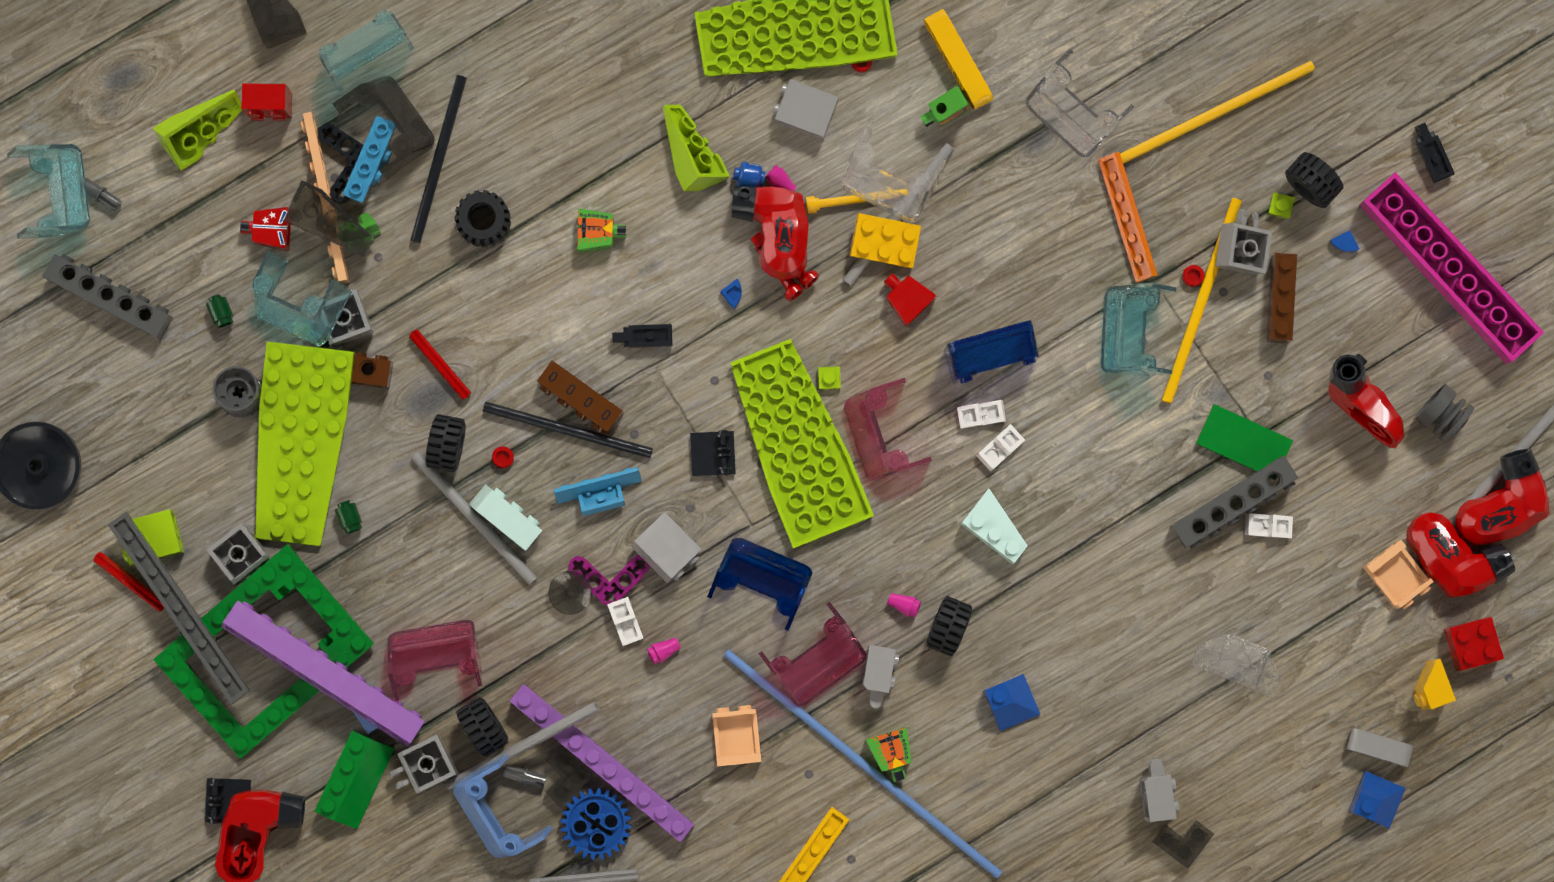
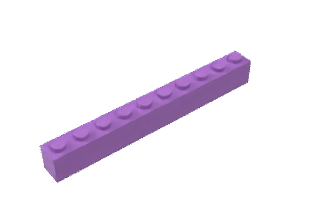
M236 602L223 621L222 628L408 747L425 722L421 719L422 716L414 710H406L403 708V703L395 698L389 699L379 687L373 686L372 688L366 684V680L358 674L352 675L343 664L330 661L326 653L321 650H313L309 647L310 644L302 638L296 639L291 635L292 632L284 626H276L272 623L273 620L265 614L259 615L253 611L254 607L247 602Z
M523 684L510 700L513 705L542 729L565 718V716L526 684ZM576 725L553 736V738L679 842L694 826L691 820Z

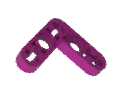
M637 555L610 582L581 556H576L570 560L569 570L603 604L608 606L607 604L612 603V601H605L607 597L605 592L611 593L615 589L612 587L613 583H616L618 588L624 591L621 595L619 591L614 595L615 601L621 600L649 571L650 565L645 562L646 568L644 570L640 568L636 572L639 577L635 579L634 575L627 571V569L631 567L634 570L637 566L636 560H643L640 555ZM575 561H583L584 564L582 566L586 571L589 568L593 570L586 575L584 580L581 578L584 574L580 570L576 572L573 570L575 568L573 564ZM624 574L629 575L632 579L628 587H623L619 583V578ZM592 575L600 577L601 583L598 587L593 588L589 585L588 579Z

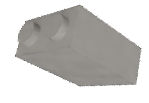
M790 79L788 85L784 84L780 93V96L783 97L781 104H776L772 116H775V123L823 141L839 97Z
M665 512L631 545L667 583L672 579L676 582L685 573L683 569L687 565L692 567L700 559L698 554L702 550Z

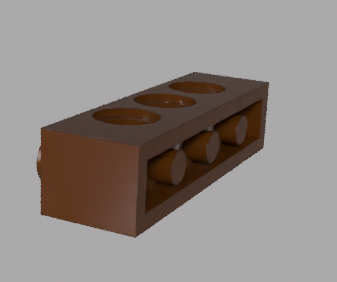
M355 352L351 384L390 389L393 362L388 360L387 356L375 355V358H367V354ZM368 364L374 365V372L371 375L364 374V367Z

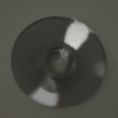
M575 571L559 573L553 578L548 589V596L552 606L560 613L566 615H573L583 611L588 606L592 595L588 580L582 574ZM570 588L575 590L574 596L569 595L568 591Z

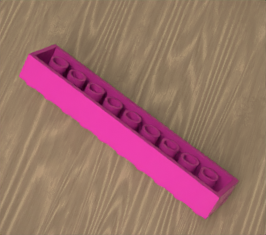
M1396 172L1359 204L1364 212L1506 365L1513 362L1544 334L1542 329Z

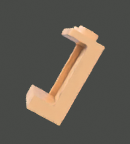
M1402 540L1393 543L1363 567L1395 609L1401 607L1406 609L1414 602L1412 598L1417 594L1420 596L1424 595L1431 589L1429 585L1434 582L1424 574L1405 550L1406 545Z
M751 705L738 706V711L731 712L729 707L717 708V713H712L717 766L761 762L756 709H751Z

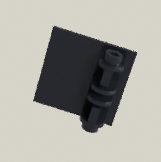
M719 430L718 432L690 433L692 476L736 474L734 431Z
M207 778L205 822H210L211 824L222 823L232 797L239 792L251 790V780Z

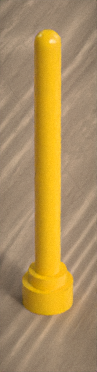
M903 188L827 199L809 196L805 197L807 214L816 213L820 208L901 198L905 197L909 190Z

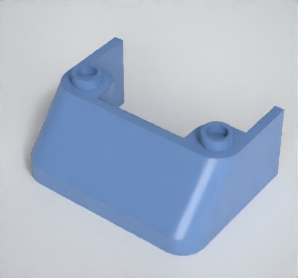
M507 754L462 778L455 784L453 789L454 796L487 850L496 858L515 856L544 840L552 830L549 825L524 840H521L516 834H506L484 799L488 791V785L483 777L500 768L508 759Z

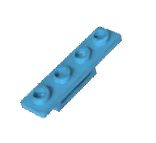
M376 116L344 189V196L363 203L370 186L375 187L376 183H380L384 174L382 168L385 163L388 164L392 156L389 142L395 131L396 123Z
M637 467L627 468L621 472L605 474L591 480L585 479L576 484L563 485L554 489V495L558 504L579 499L582 514L587 516L625 506L621 487L639 483L642 479Z

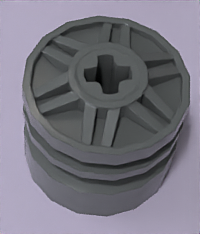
M232 366L225 368L216 376L212 392L215 400L226 413L233 417L245 418L259 410L262 384L250 370L241 366ZM239 390H241V391L243 392V393H242V395H243L242 398H239V397H238V391H239Z
M1447 384L1441 386L1415 416L1425 427H1428L1433 422L1437 423L1433 430L1434 435H1437L1444 429L1439 437L1442 442L1456 435L1468 422L1474 410L1471 404L1461 410L1466 403L1464 398L1454 404L1452 401L1456 397L1457 392Z

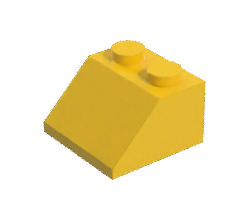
M1441 659L1426 661L1414 688L1416 694L1413 696L1418 707L1421 706L1422 710H1430L1456 701Z

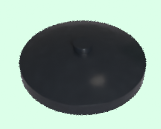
M28 422L12 428L0 439V491L12 503L27 509H45L61 503L74 491L81 475V456L74 440L63 429L46 422Z

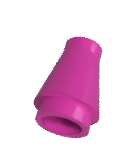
M777 165L765 176L768 180L767 183L774 187L793 191L797 188L785 170Z
M891 593L887 605L892 606L909 618L910 616L915 618L919 612L921 601L917 600V597Z
M676 637L670 640L651 644V647L647 649V653L654 665L657 663L661 664L676 651L680 650L681 647Z

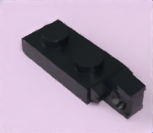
M1426 123L1417 125L1415 127L1418 136L1415 139L1416 145L1433 184L1455 175L1439 136L1434 131L1429 132Z
M672 324L628 325V327H623V332L612 333V342L624 343V347L629 348L673 347Z

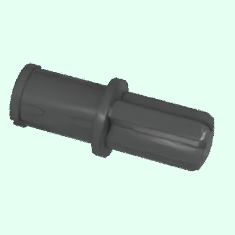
M85 178L80 185V190L94 197L96 202L100 201L114 211L119 209L122 201L109 193L106 187H100L89 180V178Z
M509 764L504 766L502 772L503 777L522 782L521 785L526 783L543 789L547 775L529 771L528 768L525 770Z

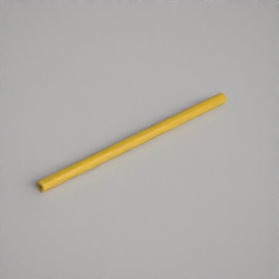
M1312 61L1298 66L1120 153L1123 164L1315 71Z
M1231 199L1223 224L1235 223L1237 213L1242 204L1241 200ZM1220 234L1161 400L1168 404H1172L1219 270V267L1215 266Z

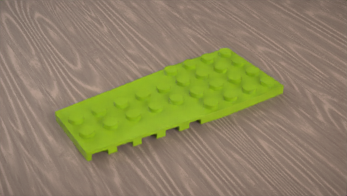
M747 0L694 13L704 76L706 77L837 67L898 57L889 0Z
M788 339L731 362V368L768 488L792 548H797L874 517L851 457L792 340Z
M267 341L259 405L255 533L257 539L315 546L322 545L332 488L335 482L336 468L340 457V448L348 417L355 352Z

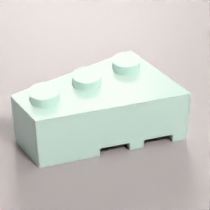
M485 484L469 505L526 551L542 532L538 527L540 522L531 515L528 518L521 513L523 509L514 501L509 504L504 500L507 495L498 488L493 491Z
M990 489L984 493L961 523L963 527L1011 564L1016 562L1028 546Z

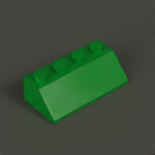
M352 730L314 812L333 821L358 829L395 748L356 730Z

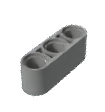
M1352 728L1347 750L1408 767L1414 746Z

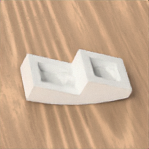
M1003 400L957 407L961 429L1006 422Z
M1010 424L976 456L991 472L1025 439Z
M1246 513L1244 535L1292 538L1293 517Z
M628 597L607 604L623 646L644 639Z

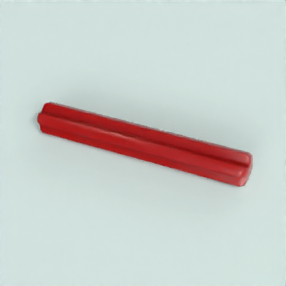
M418 329L411 332L409 338L462 400L467 399L471 392Z
M102 552L96 554L93 561L154 609L159 612L164 610V606L153 591Z

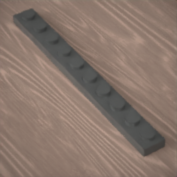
M123 513L108 524L230 704H234L249 693L250 689L129 513Z

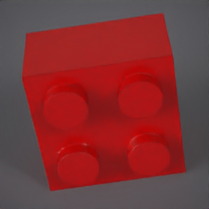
M242 83L241 109L253 121H264V118H273V121L283 122L286 121V118H292L293 93L286 84Z
M1492 616L1444 629L1456 671L1504 659Z

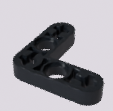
M324 124L318 131L320 140L349 159V162L330 189L331 198L335 202L342 204L350 198L346 196L336 198L337 194L335 191L337 189L342 190L344 184L341 183L342 180L346 183L348 182L347 172L354 169L355 165L353 164L357 162L364 145L334 125ZM332 129V134L339 138L335 146L333 145L335 140L331 137L324 139L325 130L330 131ZM345 140L352 142V148L349 151L341 150V143Z

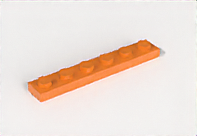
M1120 152L1112 153L1098 161L1136 283L1158 275Z

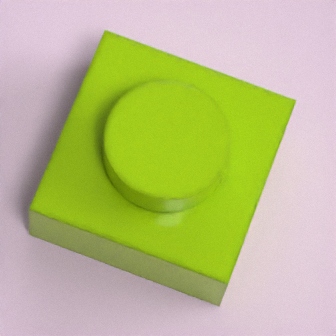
M1274 192L1268 215L1289 220L1295 197Z
M840 366L818 367L819 390L841 389Z

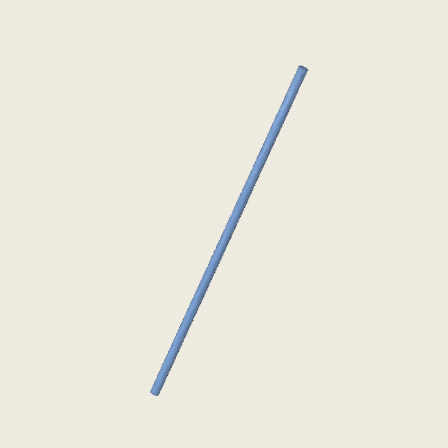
M729 649L723 656L995 878L1001 875L1002 871L737 655Z

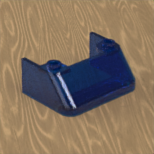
M1031 320L948 343L944 349L953 384L958 383L959 380L961 384L973 381L972 377L978 373L1017 362L1023 363L1024 366L1036 363L1039 358Z
M734 538L717 570L707 597L712 598L716 587L728 591L734 590L737 584L778 600L776 604L777 610L782 615L789 617L784 629L789 631L813 572L809 566L746 539Z

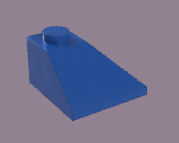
M1024 674L983 690L1000 731L1040 715Z
M1364 771L1348 812L1390 829L1406 788Z

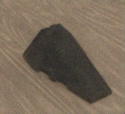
M247 0L261 40L267 49L307 34L299 12L288 0Z
M302 180L282 218L283 222L363 257L373 238L322 189Z

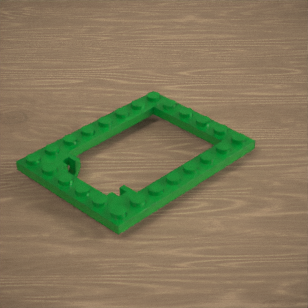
M289 544L283 547L201 618L214 637L223 629L221 627L222 623L237 601L241 603L247 602L251 605L267 590H270L278 600H281L292 589L296 588L332 629L328 635L317 643L324 653L329 656L328 659L334 663L339 662L348 667L375 644ZM183 634L153 659L240 759L320 691L300 678L243 727L186 662L195 651Z

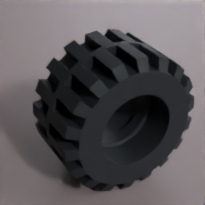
M1303 152L1285 171L1286 178L1294 190L1305 200L1320 208H1326L1344 188L1338 174L1326 162L1311 153Z
M476 190L474 194L470 195L468 193L464 200L461 199L459 201L460 205L455 210L456 227L468 243H472L476 247L479 245L482 248H487V245L494 246L497 241L501 242L503 236L508 234V228L511 226V215L504 200L501 197L499 198L496 193H489L488 190H483V192ZM479 208L492 209L496 216L494 224L486 230L474 229L470 222L472 214Z
M441 414L436 415L432 422L427 443V468L455 472L459 465L466 431L464 419Z
M946 596L930 629L926 641L927 647L952 657L956 653L969 623L972 605Z
M480 696L456 711L462 728L482 756L487 757L509 743L508 736L488 703Z

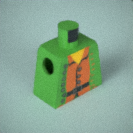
M956 86L930 102L928 105L931 110L920 117L926 127L937 121L942 126L971 110V107L960 88ZM947 107L945 113H939L940 108Z
M578 209L577 250L579 253L613 248L614 238H626V225H614L612 214Z
M904 727L866 739V743L881 772L890 770L894 782L905 779L906 775L903 765L911 763L907 728Z

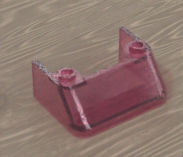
M905 378L857 394L849 398L844 405V412L865 476L872 481H878L928 465L932 461L931 457L909 463L908 457L903 451L892 450L887 452L874 411L883 408L887 403L888 396L886 391L905 386Z
M830 601L826 605L834 616L824 624L823 632L826 636L797 658L790 661L788 657L780 656L770 662L762 651L758 653L796 706H804L859 667L867 657L865 650Z
M460 620L397 631L388 637V677L395 701H399V687L411 685L416 680L417 672L459 665V669L463 674H475L478 687L482 686L481 660L476 630L472 621Z

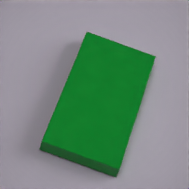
M1213 404L1195 444L1257 472L1279 457H1286L1293 440ZM1271 474L1268 478L1276 480L1277 476Z

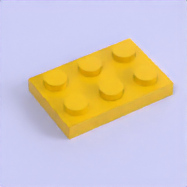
M857 213L849 256L913 268L921 226Z

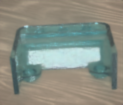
M383 10L375 16L376 19L334 44H326L319 49L318 58L340 92L343 91L339 83L340 79L405 41L410 50L414 48L392 11L387 12Z
M73 144L18 145L7 153V158L29 157L30 167L34 172L48 174L53 215L43 216L38 221L37 227H26L19 232L17 239L54 237L81 231L89 225L90 216L83 158L79 147Z
M268 250L252 282L256 317L315 346L325 344L352 290L332 279L323 298L315 295L310 296L304 301L301 308L272 294L288 261Z
M1144 283L1112 286L1107 289L1104 296L1101 368L1104 372L1142 376L1172 374V370L1156 367L1155 357L1151 354H1144L1146 312L1154 311L1158 307L1160 293L1176 292V287Z

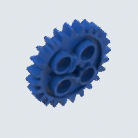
M589 788L588 795L581 791L580 799L573 796L572 798L575 803L566 804L570 810L562 811L567 816V819L560 820L561 823L566 824V827L560 830L568 834L563 840L570 839L571 842L568 847L570 848L575 845L577 847L575 854L582 850L583 858L590 853L592 860L595 859L596 854H599L602 860L604 859L605 852L611 857L612 849L619 852L618 844H626L622 838L630 837V834L625 832V830L632 828V825L626 824V821L632 817L625 816L624 814L629 808L622 809L621 805L624 803V800L617 802V794L609 797L610 790H607L605 794H601V788H598L596 794H594L593 790ZM591 802L597 803L600 807L599 812L595 815L590 814L587 809L588 804ZM580 812H584L593 820L599 818L601 820L599 824L611 831L613 835L609 836L598 827L594 830L592 822L582 817ZM608 815L616 816L618 823L615 827H609L606 824L605 820ZM579 820L584 821L587 825V829L583 833H579L575 829V823ZM596 833H601L605 837L603 845H596L593 842V836Z

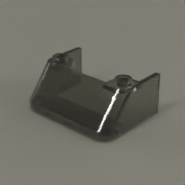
M384 76L358 85L332 104L340 114L356 102L362 105H370L376 100L380 102L402 133L392 142V150L397 158L380 170L387 180L429 151L435 144V137L397 82L392 77Z

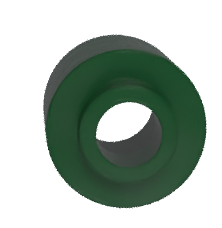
M218 294L208 299L209 302L206 303V307L213 324H216L217 328L226 327L234 322L232 319L234 315L226 297H221Z
M350 500L337 504L338 508L335 509V513L340 527L345 531V534L362 529V520L356 504L350 503Z

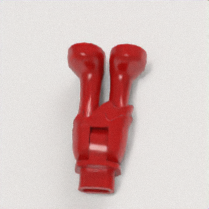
M761 231L750 240L756 246L755 251L758 252L759 256L762 248ZM804 270L801 275L796 277L802 287L792 279L780 280L786 289L784 296L787 301L791 302L803 293V288L805 290L809 289L818 280L820 275L815 270L808 272Z

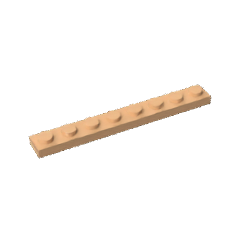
M312 112L303 113L304 120L301 121L303 133H307L308 141H305L307 153L312 155L313 162H310V169L312 175L316 174L317 178L314 188L316 195L321 197L322 204H318L321 217L325 216L326 225H323L325 237L330 239L331 245L327 246L330 259L334 258L333 276L341 284L350 283L342 243L338 235L339 229L330 195L315 116Z

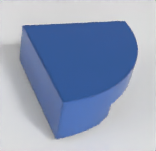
M1350 230L1330 240L1332 246L1341 251L1355 252L1360 249Z
M738 279L720 291L732 309L739 304L742 295Z

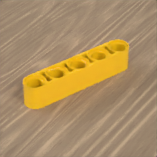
M944 9L923 19L927 30L971 107L976 110L993 101L994 98L988 85Z

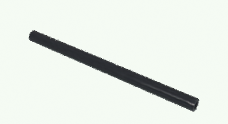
M456 75L410 240L413 242L421 243L467 80L466 77Z
M485 402L483 412L646 458H651L653 452L651 447L494 403Z

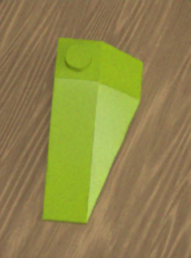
M233 89L173 115L153 127L162 147L179 170L182 171L202 157L205 148L210 143L213 144L220 131L224 127H228L242 111L241 101Z
M664 105L663 112L675 173L683 191H701L728 179L730 175L722 158L718 153L714 154L707 145L709 143L707 138H702L695 130L696 124L682 105Z

